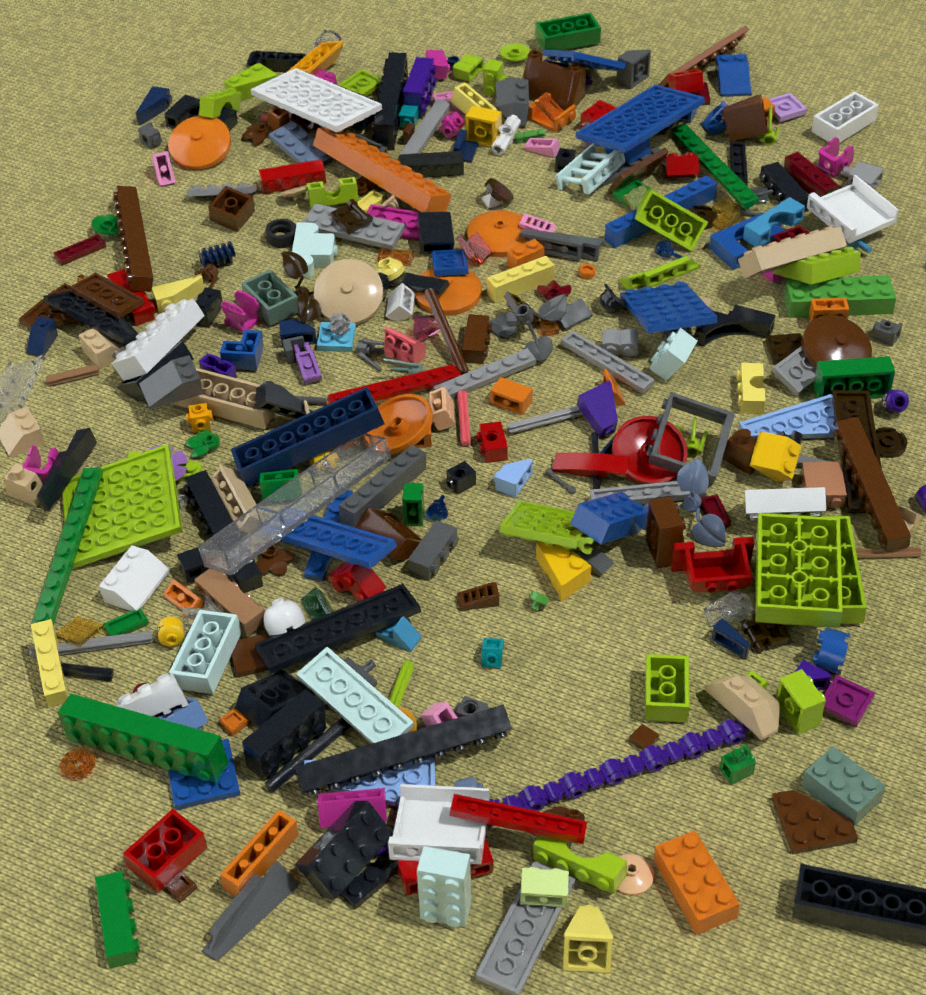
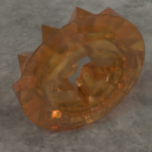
M86 748L70 750L61 760V769L66 777L71 776L73 779L81 777L83 779L84 775L91 774L92 769L96 768L95 755ZM82 759L83 765H79L76 769L75 764H78Z

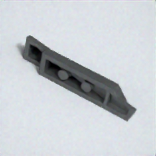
M522 229L519 233L520 237H523L526 242L536 239L544 247V254L579 261L583 256L598 262L604 241L598 238L532 229Z
M275 861L263 879L259 875L254 874L215 921L209 932L213 937L203 948L202 952L216 961L220 960L298 887L295 879L279 862Z

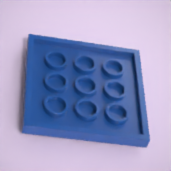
M543 49V56H547L548 60L552 61L557 60L566 64L577 62L585 65L587 69L618 71V69H625L626 63L575 51Z

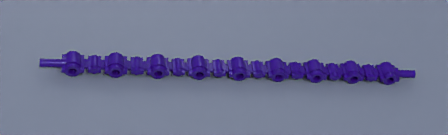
M728 719L717 726V732L714 728L707 729L702 732V737L699 732H689L678 739V745L675 741L668 742L663 745V750L660 746L650 745L638 753L639 758L636 754L629 755L624 758V763L620 759L611 758L602 765H599L600 771H597L596 768H590L584 771V776L580 772H569L558 779V785L556 781L548 782L543 785V790H541L540 786H527L521 792H518L519 798H516L515 795H509L502 799V804L540 811L544 806L548 805L546 800H549L550 803L558 802L563 799L562 795L564 794L567 799L579 798L588 792L587 786H590L591 790L597 789L604 785L603 781H606L607 785H618L629 778L628 773L631 776L639 775L644 772V767L647 772H657L668 765V759L671 763L683 759V754L687 758L695 759L708 752L707 746L710 749H716L723 745L722 741L726 745H737L743 739H746L745 732L751 730L737 720ZM490 799V801L500 803L498 799ZM388 843L376 854L377 856L389 852Z

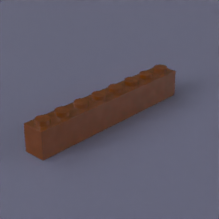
M854 417L836 421V428L833 430L834 439L839 441L840 453L845 455L847 469H851L853 483L858 485L859 497L861 500L864 499L866 513L870 514L872 518V527L878 532L880 545L884 546L886 552L909 547L911 534L859 418Z

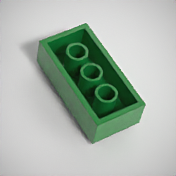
M589 12L536 22L535 38L542 50L565 51L571 48H580L600 43L601 27L592 13Z
M890 356L818 361L813 385L816 399L832 394V390L870 391L871 399L882 398L885 392L892 389L895 369Z

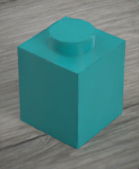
M403 105L399 114L400 128L405 129L408 123H414L415 130L419 119L418 106Z

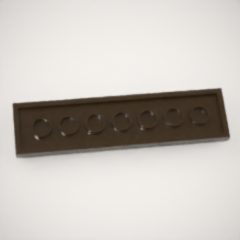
M832 390L831 397L835 425L836 421L858 417L881 467L870 391ZM840 453L847 493L848 513H866L864 499L861 500L859 497L858 485L853 483L851 469H847L845 455Z

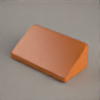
M604 369L603 383L609 380L612 383L615 406L625 405L626 402L616 379L607 369Z
M175 579L171 581L162 595L190 616L207 603L206 600Z

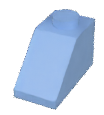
M526 459L505 464L494 476L495 490L516 498L533 473V460Z

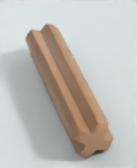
M97 364L48 375L46 376L47 384L52 386L99 374V367Z

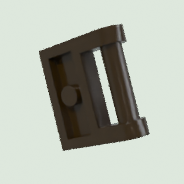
M350 199L346 205L330 212L331 218L348 234L369 225L373 221V217L361 209L354 199ZM354 210L362 219L359 220L350 211Z

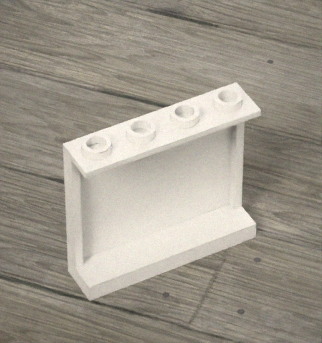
M854 175L851 185L825 196L819 197L814 192L809 194L807 208L828 226L833 225L834 228L841 226L844 238L848 243L895 224L899 212L898 208L857 175Z
M400 784L401 798L393 837H389L388 841L389 857L391 860L420 861L423 846L470 854V864H481L487 824L451 817L449 813L454 794L490 801L489 788Z

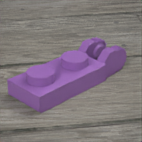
M304 343V352H300L297 344L293 345L295 358L304 384L322 380L321 372L309 343Z

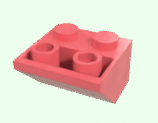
M389 327L385 328V355L395 360L410 363H420L425 358L426 344L399 330Z

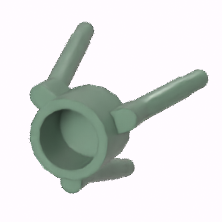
M383 358L384 362L409 366L408 368L392 367L391 371L408 372V375L423 372V365H419V363Z

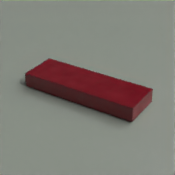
M97 234L53 254L54 258L63 266L106 248V243Z

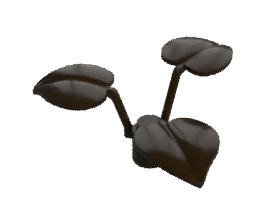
M284 251L281 255L285 272L293 279L300 278L295 286L296 290L293 292L298 296L297 307L301 323L304 324L316 320L320 317L322 311L319 302L316 299H312L314 290L309 292L307 287L300 286L304 279L303 274L308 272L307 263L299 254Z

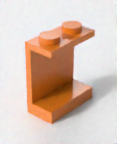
M546 92L529 105L527 119L557 133L575 119L576 106L572 105L565 111L551 105V94Z

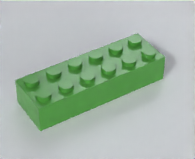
M884 275L838 277L815 284L786 279L784 290L789 318L809 317L811 299L846 298L849 306L848 316L893 314L896 302L890 276Z

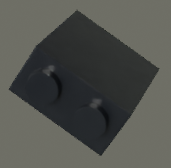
M417 212L416 226L420 254H432V251L453 250L454 235L451 212Z

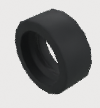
M276 219L269 222L265 229L268 244L276 248H285L293 245L296 224L288 219ZM280 231L290 232L285 235H275L276 232Z

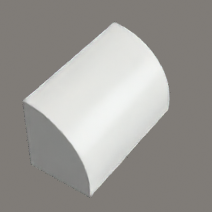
M403 283L390 292L388 295L386 317L395 321H402L411 317L413 314L415 292Z

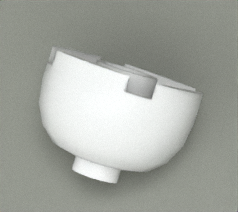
M283 598L273 600L272 605L264 613V625L269 635L286 633V629L292 626L293 629H296L306 622L301 607L296 602L284 600Z

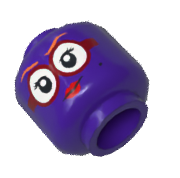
M890 389L882 397V406L891 413H902L909 405L908 395L899 389Z

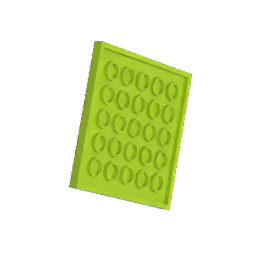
M168 444L101 467L103 476L72 569L127 551L131 545L139 547L183 532L171 448ZM81 474L73 476L63 490L65 522Z

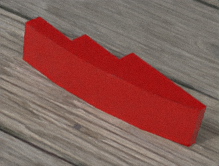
M582 452L556 453L552 471L589 477L590 475L608 477V474L626 477L630 457Z

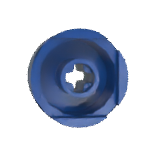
M825 628V631L820 630L817 643H820L821 647L820 651L815 650L812 663L822 670L841 674L838 666H843L849 644L845 642V637L850 638V634L830 628Z

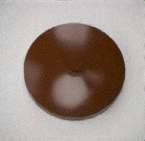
M836 315L817 317L808 324L803 332L802 349L808 361L815 368H817L818 361L872 357L871 343L865 332L857 324L844 317Z

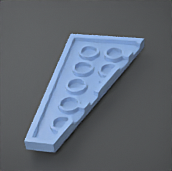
M831 394L739 422L738 428L740 430L749 429L751 437L755 439L758 438L759 432L778 434L784 431L786 435H790L794 430L803 435L802 439L834 438L833 430H835L836 425Z
M433 757L425 758V762L418 765L408 763L404 765L405 768L392 772V769L383 771V775L371 778V775L362 777L363 781L355 784L345 782L341 784L342 787L332 791L343 792L385 788L386 805L399 808L401 798L400 784L435 786V759ZM304 760V764L315 760Z

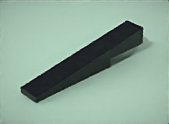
M91 428L77 430L67 450L59 452L37 494V498L44 511L51 509L97 444Z

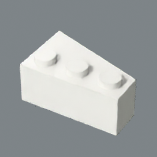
M173 673L161 675L157 678L156 682L150 685L149 683L144 684L137 689V692L131 695L127 693L116 702L118 707L153 717L161 712L164 715L171 713L170 708L181 704L182 707L189 705Z

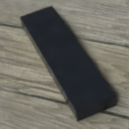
M729 142L730 169L748 186L745 143Z
M405 272L398 278L389 281V286L398 287L403 283L413 291L424 293L426 289L433 288L436 295L440 296L450 286L448 280Z

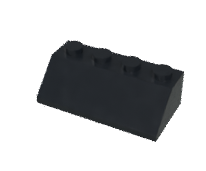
M183 341L178 342L147 374L122 381L117 385V388L137 402L146 401L139 383L171 360L188 355L193 360L194 357Z

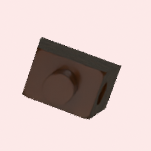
M749 429L738 430L727 440L722 459L751 475L756 470L749 465L757 439L751 437Z

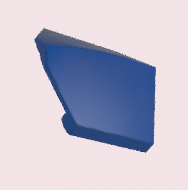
M724 100L701 122L712 135L724 131L727 127L726 122H723L721 116L724 107L728 106Z

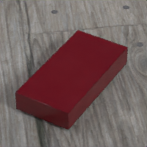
M718 494L701 498V508L705 515L715 514L721 518L725 527L731 526L732 521Z

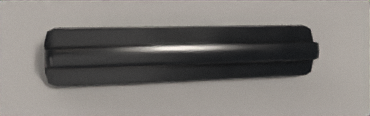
M61 663L63 675L110 681L114 676L112 668Z

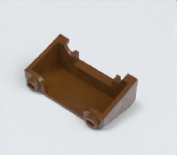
M531 50L527 55L522 77L528 80L529 100L535 101L547 92L551 94V105L564 111L572 105L577 107L585 97L586 66L575 62L565 68L542 61V53L538 50Z

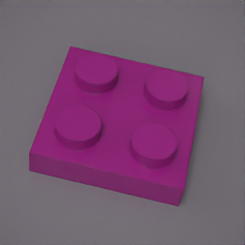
M836 675L824 694L826 702L823 712L857 727L873 701L875 692Z

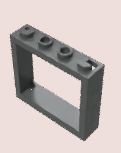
M671 392L668 399L664 398L661 406L664 412L658 416L656 424H659V428L654 430L651 438L654 440V444L649 445L646 454L649 456L648 464L677 474L683 466L687 465V463L657 453L672 407L722 424L709 471H707L709 484L713 485L718 475L735 414Z

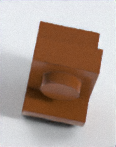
M278 106L267 111V121L272 132L290 122L289 111Z

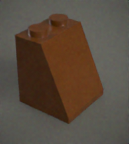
M761 94L724 107L721 116L723 122H726L725 134L726 137L730 138V141L768 133V122Z

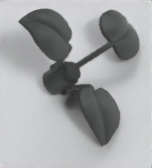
M563 294L548 300L539 308L538 313L533 308H529L528 305L522 304L516 309V318L514 317V312H507L494 319H490L489 323L493 324L492 331L497 336L506 338L516 333V327L520 326V321L528 325L534 341L528 342L524 349L528 348L536 358V361H543L552 353L553 343L547 336L537 339L530 324L533 321V314L542 320L547 318L549 322L559 321L567 312L566 296Z

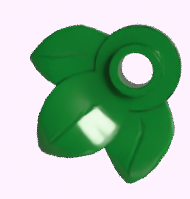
M201 430L197 436L190 437L185 442V446L193 449L191 458H198L207 454L208 451L216 450L220 446V438L217 434H212L210 430Z

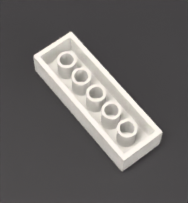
M193 298L187 301L183 299L177 304L171 303L165 308V312L155 317V322L148 324L146 330L136 336L137 339L126 345L127 349L116 355L117 359L111 364L123 381L147 374L205 316Z

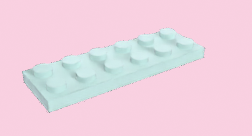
M328 647L297 673L298 679L371 744L406 734L415 726L409 717Z

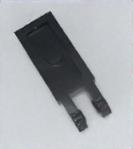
M384 853L375 863L373 862L356 876L340 895L354 909H357L386 885L389 879L398 872V862L392 863L383 872L381 869L390 861L389 853Z

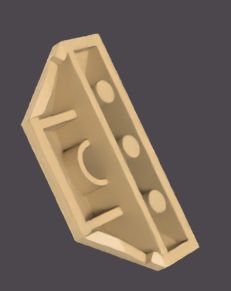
M735 675L719 678L704 685L703 689L761 740L778 732L780 701L752 677Z

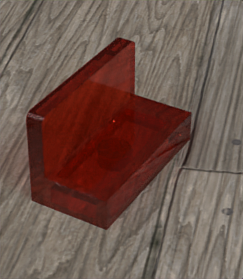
M477 232L468 240L461 234L455 238L468 257L478 267L493 254Z

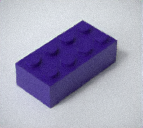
M416 57L403 90V105L418 106L419 119H422L424 113H427V104H430L434 87L437 85V78H435L437 66L434 65V58Z

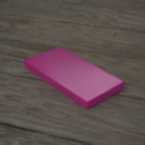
M370 205L367 213L371 216L405 224L406 229L400 238L418 241L417 212Z

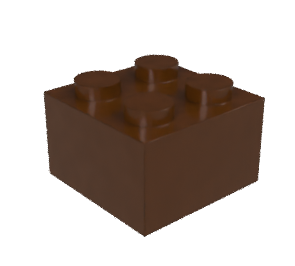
M225 186L208 207L210 221L238 232L255 211L254 197Z

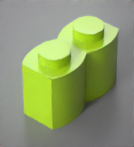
M466 54L460 61L454 64L452 68L453 77L471 82L476 75L482 72L484 58Z

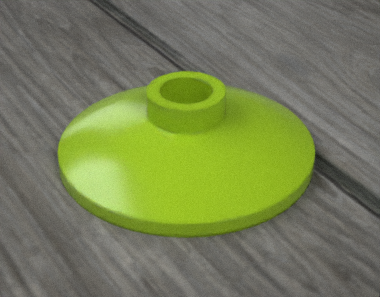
M520 43L507 44L500 50V54L504 59L514 62L525 60L530 52L526 45Z

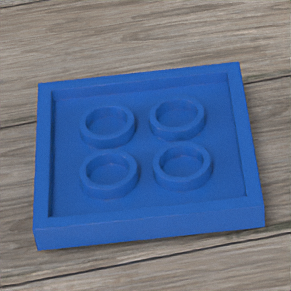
M229 738L222 740L229 763L217 783L203 781L194 776H185L180 772L168 770L175 810L241 796Z

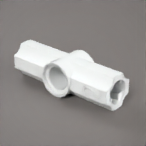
M516 115L508 117L504 125L499 127V134L491 147L495 155L501 156V154L505 153L508 146L513 143V137L521 124V120Z

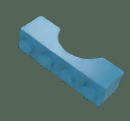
M789 197L763 215L758 216L752 222L747 223L744 227L743 239L755 247L765 245L770 241L771 227L776 225L794 226L803 220L805 206Z

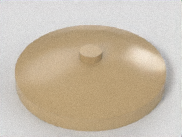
M343 259L328 265L319 274L314 286V298L321 306V314L328 320L334 314L343 313L350 319L351 323L358 325L369 320L380 308L383 300V285L380 276L369 264L356 259Z

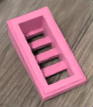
M530 138L524 146V150L549 157H556L560 149L558 139Z
M528 214L523 215L518 225L523 229L553 232L556 227L551 222Z

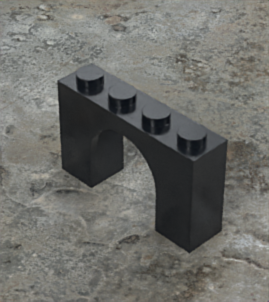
M188 95L181 97L164 114L166 127L175 129L176 126L186 119L200 116V99ZM223 106L220 116L216 118L221 120L230 132L238 124L237 111Z

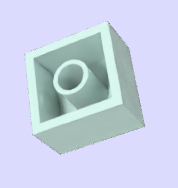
M682 328L676 333L672 332L668 336L667 342L663 341L657 348L659 352H656L652 357V364L649 369L667 381L685 364L697 340Z

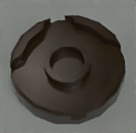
M489 178L485 183L487 192L497 201L502 200L505 201L504 204H510L514 199L511 191L498 180Z
M695 205L693 208L687 209L708 221L704 230L712 228L717 223V212H714L713 208L709 206Z
M891 427L876 429L880 456L895 458L904 454L907 448V438L901 431L899 433Z

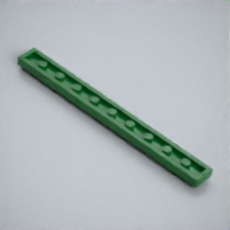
M686 123L679 124L671 129L672 135L689 152L698 155L699 163L744 209L759 203V198Z
M101 467L83 468L31 624L51 619L54 626L103 476Z

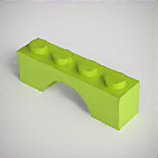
M227 87V89L206 93V95L200 97L199 115L209 118L219 117L223 106L239 111L241 92L236 91V88Z
M541 835L533 844V857L539 863L563 871H569V875L582 882L596 886L602 891L615 894L627 876V860L611 853L605 852L593 858L580 857L569 850L566 841Z

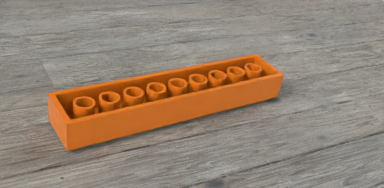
M326 127L318 128L313 146L391 194H394L420 212L447 211L451 194L446 192L445 188L436 186L435 182L426 180L422 174L413 172L408 166H403L399 160L392 159L387 153L378 151L377 147L368 145L367 141L357 138L354 133L347 132L345 129L340 132H334Z

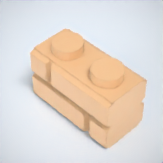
M445 387L431 391L429 393V405L433 411V423L437 430L441 431L454 426L453 400Z

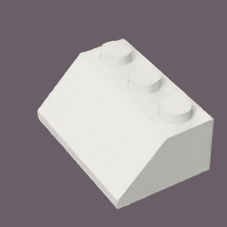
M131 545L98 587L105 603L129 611H137L139 608H142L170 570L148 550Z

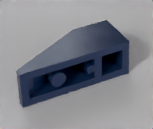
M152 86L136 111L138 125H143L168 108L172 103V95H170L169 88Z

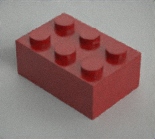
M171 809L125 850L123 856L127 868L154 891L159 893L166 883L184 870L207 848L205 835L200 829L176 810Z

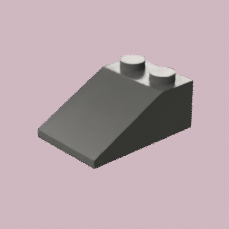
M190 355L171 360L139 383L149 409L203 394L200 377Z

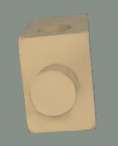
M20 464L12 466L11 470L4 477L7 495L37 507L40 504L37 494L43 485L38 475L24 469Z

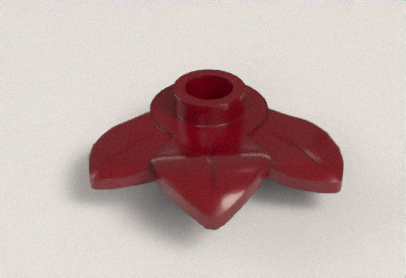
M553 280L547 286L538 285L537 292L548 301L559 295L565 294V296H568L571 293V285L561 287Z

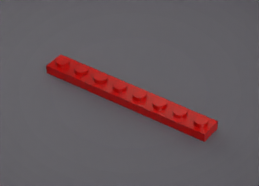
M451 364L328 394L327 401L332 403L368 387L376 402L432 388L462 374Z

